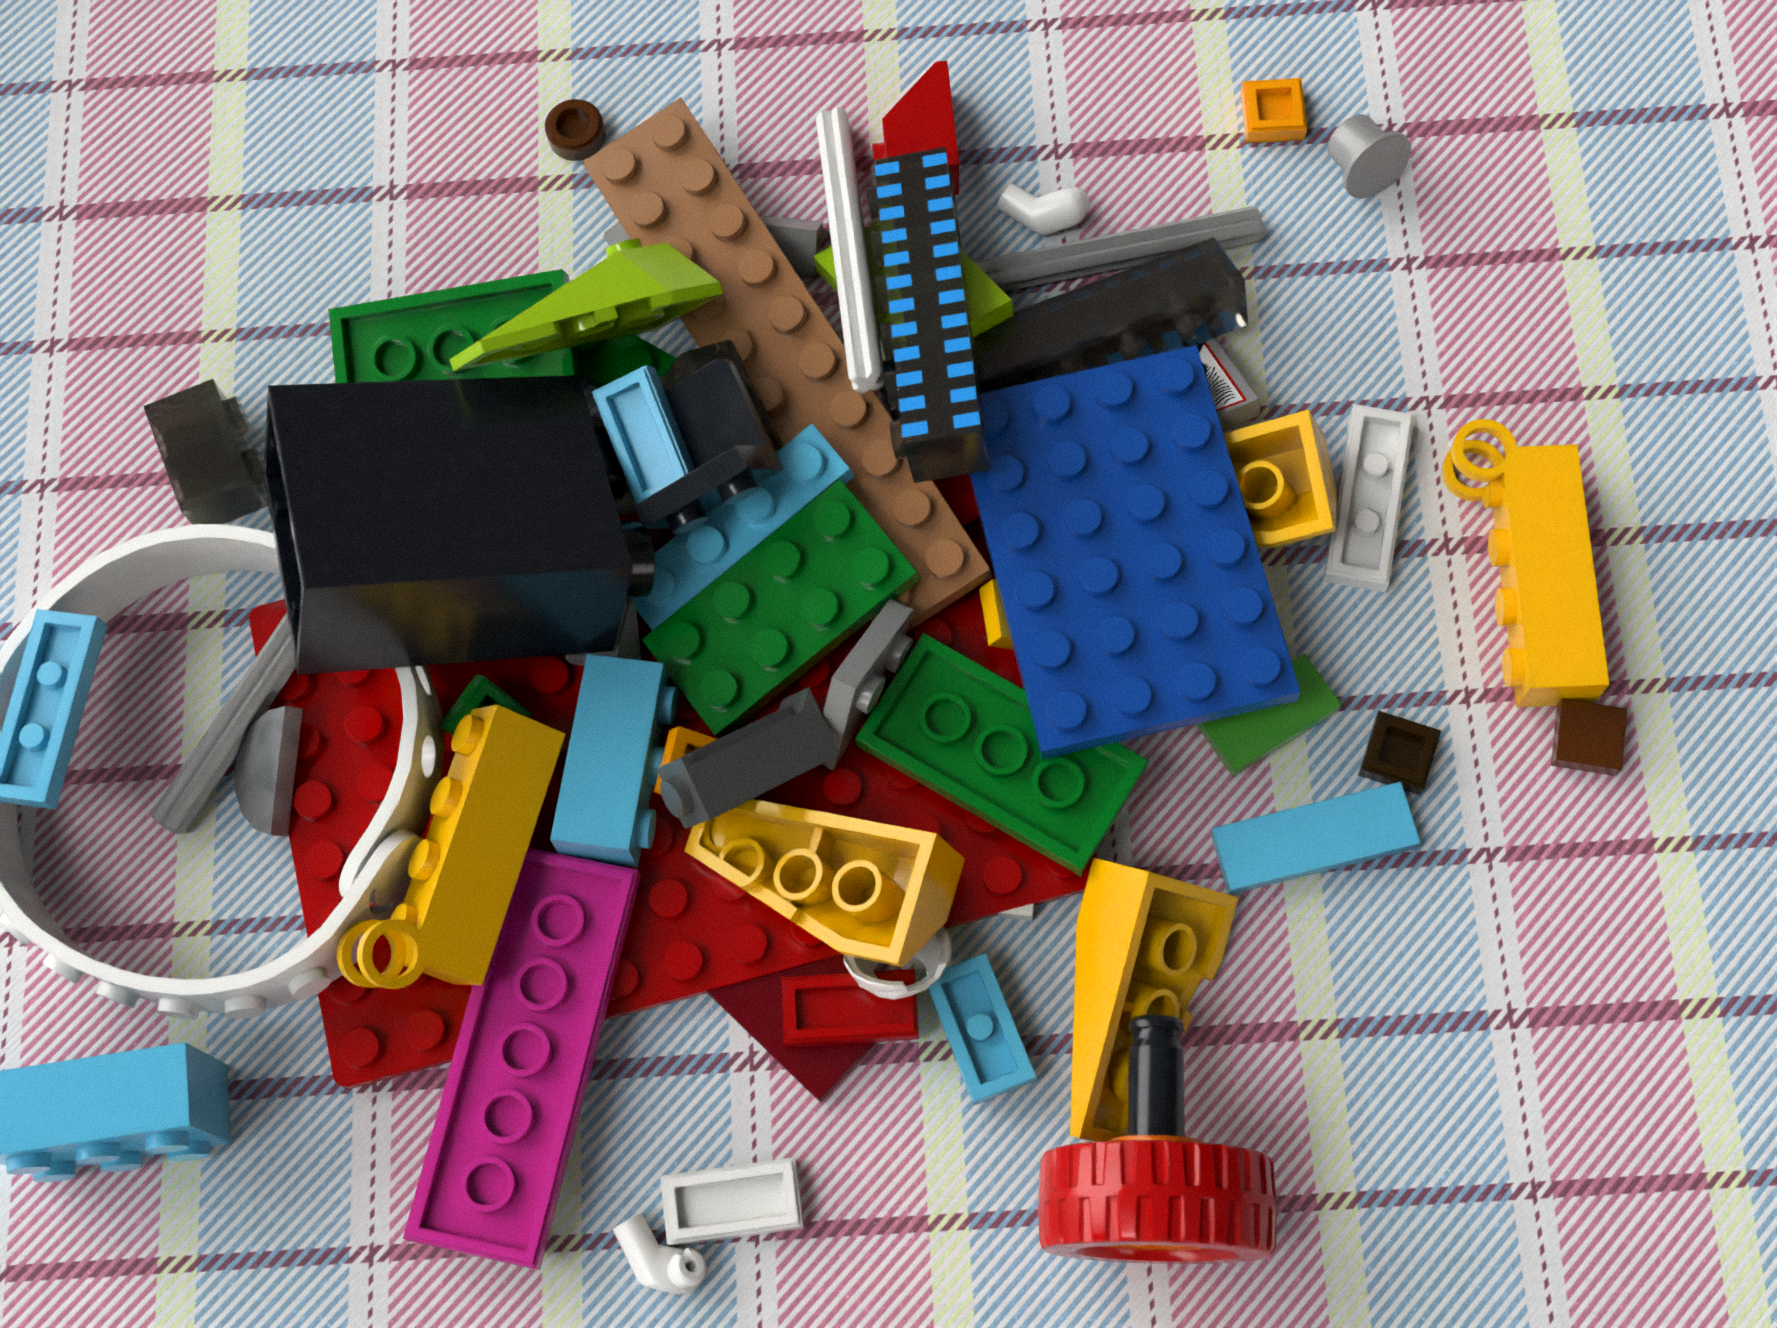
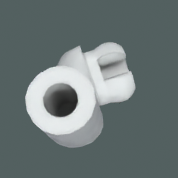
M643 1213L626 1220L612 1229L637 1281L644 1287L680 1295L692 1292L700 1286L707 1271L706 1261L702 1254L691 1248L681 1249L659 1245Z

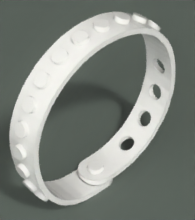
M196 524L162 529L134 537L98 554L79 566L52 588L29 611L0 649V734L37 609L93 615L107 623L125 607L141 597L173 582L196 575L224 571H260L280 574L273 533L243 526L223 524ZM428 666L395 668L401 686L403 724L394 775L383 802L343 867L339 880V892L343 897L342 901L318 930L291 951L266 965L247 972L210 979L182 980L146 976L100 962L75 944L45 909L24 862L19 840L16 804L0 802V909L4 913L0 915V921L22 944L28 945L30 942H33L48 952L42 963L66 979L77 984L82 975L86 973L101 980L96 994L131 1008L135 1007L140 997L158 1004L157 1013L173 1018L197 1020L199 1011L225 1013L226 1017L235 1019L252 1018L265 1014L267 1008L307 999L322 992L332 981L343 975L337 963V946L343 933L351 925L362 920L390 919L395 908L404 900L412 879L408 875L409 861L414 849L423 840L421 837L427 828L432 814L430 812V801L436 786L441 780L445 751V735L438 728L443 719V712ZM364 933L353 944L351 952L353 964L357 962L358 945Z

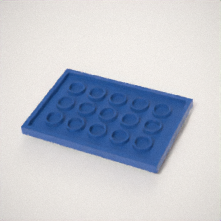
M1197 345L977 394V399L952 403L953 416L979 411V425L957 428L1041 759L1298 701L1301 692Z

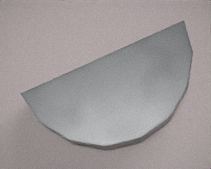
M283 706L268 710L252 724L240 746L235 766L236 797L242 815L251 826L269 835L288 837L302 720L301 708Z

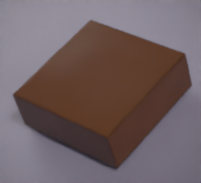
M1562 698L1556 708L1551 766L1617 776L1622 770L1627 708Z

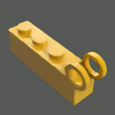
M1489 419L1470 421L1457 432L1451 449L1443 461L1441 471L1446 487L1455 496L1467 501H1482L1485 508L1493 509L1495 529H1491L1489 532L1488 555L1491 566L1500 567L1502 588H1498L1496 591L1495 614L1498 625L1507 626L1509 648L1504 650L1502 657L1504 683L1506 687H1514L1516 708L1557 706L1562 698L1595 703L1610 683L1578 444L1517 447L1513 434L1501 423ZM1476 433L1490 434L1502 443L1505 450V458H1503L1498 449L1485 441L1465 439ZM1465 454H1480L1490 461L1493 468L1477 467L1466 458ZM1453 463L1467 478L1479 482H1489L1488 485L1481 488H1471L1462 484L1454 474Z
M500 705L472 709L470 715H465L461 719L452 737L451 748L455 754L448 775L438 783L430 801V812L434 815L426 838L416 846L409 861L408 875L412 879L404 902L395 908L390 919L356 922L343 933L339 940L337 963L341 973L348 981L365 988L399 989L412 984L424 973L456 985H483L566 735L565 733ZM364 933L357 950V961L362 972L361 974L352 962L351 952L355 940ZM383 934L391 947V959L386 969L380 973L373 963L372 951L375 942ZM403 966L408 967L403 974L398 976Z

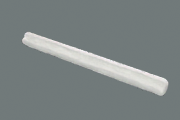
M835 107L831 111L822 110L819 112L816 124L848 377L855 391L865 393L869 389L879 390L885 382L850 122L847 120L846 111L840 107Z

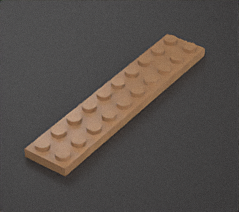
M682 97L583 161L582 163L630 239L639 238L642 247L667 242L720 282L724 294L684 315L680 319L708 363L715 359H728L735 364L775 452H778L805 428L813 424L854 473L855 477L845 485L921 577V580L895 600L913 609L907 632L992 578L994 575L905 438H902L900 430L875 392L869 389L865 393H858L852 388V382L848 377L845 346Z

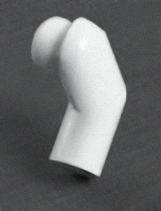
M1014 183L1004 190L997 204V208L1039 235H1050L1077 225L1083 220L1090 207L1087 193L1078 187L1063 188L1036 198Z

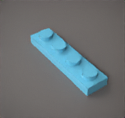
M810 424L776 452L783 470L759 483L760 489L755 494L734 504H723L707 514L709 519L704 524L688 532L677 534L654 553V582L650 595L648 597L627 598L636 603V610L652 630L837 480L841 479L846 484L855 477L851 469L813 424Z

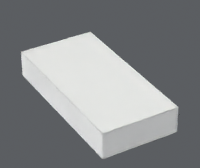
M795 1157L660 1176L667 1245L670 1247L804 1228Z

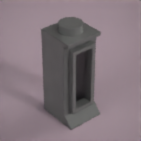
M808 687L783 698L778 711L658 767L656 770L662 780L660 791L666 807L675 817L680 818L684 829L711 820L841 754Z

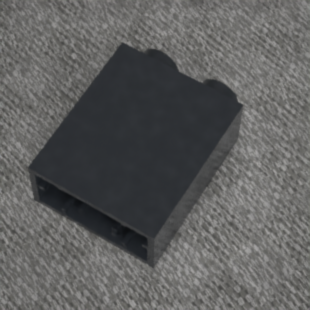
M579 375L268 385L263 477L297 675L614 651L626 598L648 597L652 591L655 568L654 550L649 529L644 530L640 520L620 521L615 501H620L624 496L626 478L606 427L593 426Z

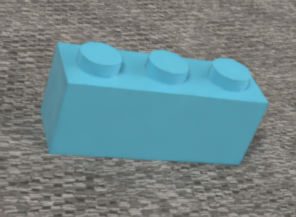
M587 654L550 841L558 854L611 865L638 868L641 849H650L652 847L656 830V810L649 809L652 787L656 784L658 776L656 768L661 765L665 747H660L664 724H674L679 702L678 687L671 685L664 663Z

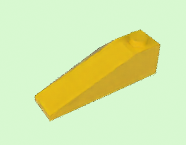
M1309 410L1223 433L1257 547L1275 548L1336 532L1337 490L1325 434Z
M751 799L711 820L692 826L685 848L686 853L841 954L904 967L947 922L965 858L937 833Z
M1093 858L1076 922L1070 1135L1090 1141H1109L1112 1138L1128 1136V1050L1132 1043V1033L1128 1032V1024L1136 1016H1173L1179 1018L1184 1024V1032L1181 1035L1185 1034L1194 1017L1186 1009L1202 978L1212 981L1223 960L1239 897L1149 871Z

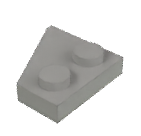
M890 598L832 676L822 716L841 755L821 765L831 770L836 768L866 713L868 714L873 709L879 699L889 672L897 674L907 659L913 645V639L906 636L913 609Z

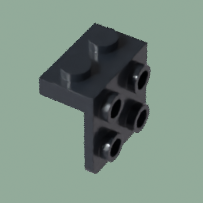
M715 359L664 391L695 470L634 506L644 530L671 529L674 535L693 530L709 519L708 513L723 504H734L752 496L760 489L759 483L783 470L735 364L728 359Z

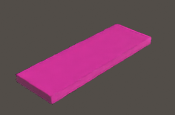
M533 848L527 849L483 985H472L403 1239L535 1270L541 1269L641 879L639 870Z

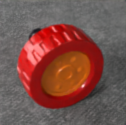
M1142 1015L1132 1018L1128 1024V1032L1132 1033V1043L1128 1050V1136L1112 1138L1109 1141L1064 1145L1050 1149L1043 1154L1040 1160L1038 1189L1039 1242L1042 1249L1047 1253L1069 1258L1150 1264L1234 1263L1270 1257L1276 1248L1277 1224L1275 1172L1271 1158L1267 1154L1244 1147L1205 1143L1199 1139L1185 1137L1184 1049L1180 1043V1034L1184 1032V1024L1179 1018L1167 1015Z

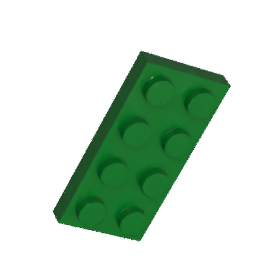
M563 269L328 309L335 382L357 383L580 376L577 347L453 371L449 360L569 282V275Z
M839 479L641 640L657 661L664 663L667 674L713 734L721 738L732 733L879 614L890 598L896 600L921 580V577L842 480Z
M925 633L922 634L855 737L856 746L1080 877L1146 771L1149 761L1117 742L1041 759L1024 690Z

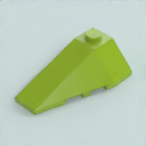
M639 238L629 239L607 247L605 249L607 258L584 271L449 360L453 371L657 331L724 293L717 279L667 242L642 247Z

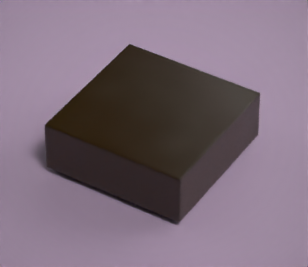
M1378 711L1358 776L1386 785L1401 782L1404 791L1421 795L1426 785L1441 730Z

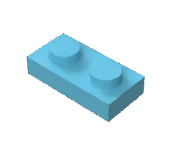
M983 953L947 967L943 975L927 990L973 1106L1035 1082V1072L987 954Z

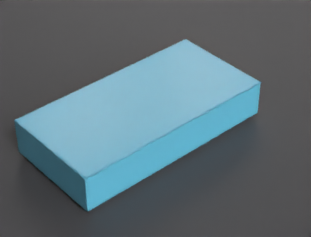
M645 365L592 391L636 504L695 470L655 367Z

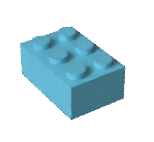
M186 1042L0 1071V1164L6 1165L7 1174H33L34 1182L63 1181L76 1177L75 1167L100 1164V1171L103 1172L128 1171L141 1168L143 1166L142 1157L167 1153L168 1161H193L209 1157V1147L231 1143L227 1064Z

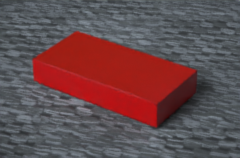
M915 969L874 971L880 980L903 981L906 986L916 983ZM850 973L781 977L783 1031L786 1048L919 1039L917 994L896 1000L881 998L860 988Z

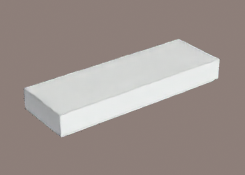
M1353 404L1349 416L1337 490L1336 532L1330 533L1323 577L1324 582L1386 592L1390 581L1415 414Z

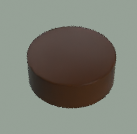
M580 99L563 101L552 108L545 120V132L549 145L554 153L563 159L570 161L585 160L596 154L604 144L606 131L599 110L590 102Z

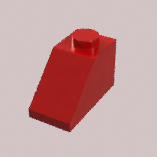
M937 61L882 118L883 143L872 144L874 170L875 165L899 162V172L881 176L875 175L876 180L887 179L888 185L901 183L902 194L889 196V201L960 195L959 157L948 62ZM946 152L947 163L923 167V156ZM949 174L950 185L926 190L925 178Z

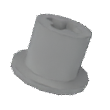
M1361 114L1345 120L1337 127L1328 142V153L1345 171L1343 186L1350 196L1362 199L1372 197L1385 190L1399 177L1411 156V143L1403 133L1396 131L1385 133L1369 116Z

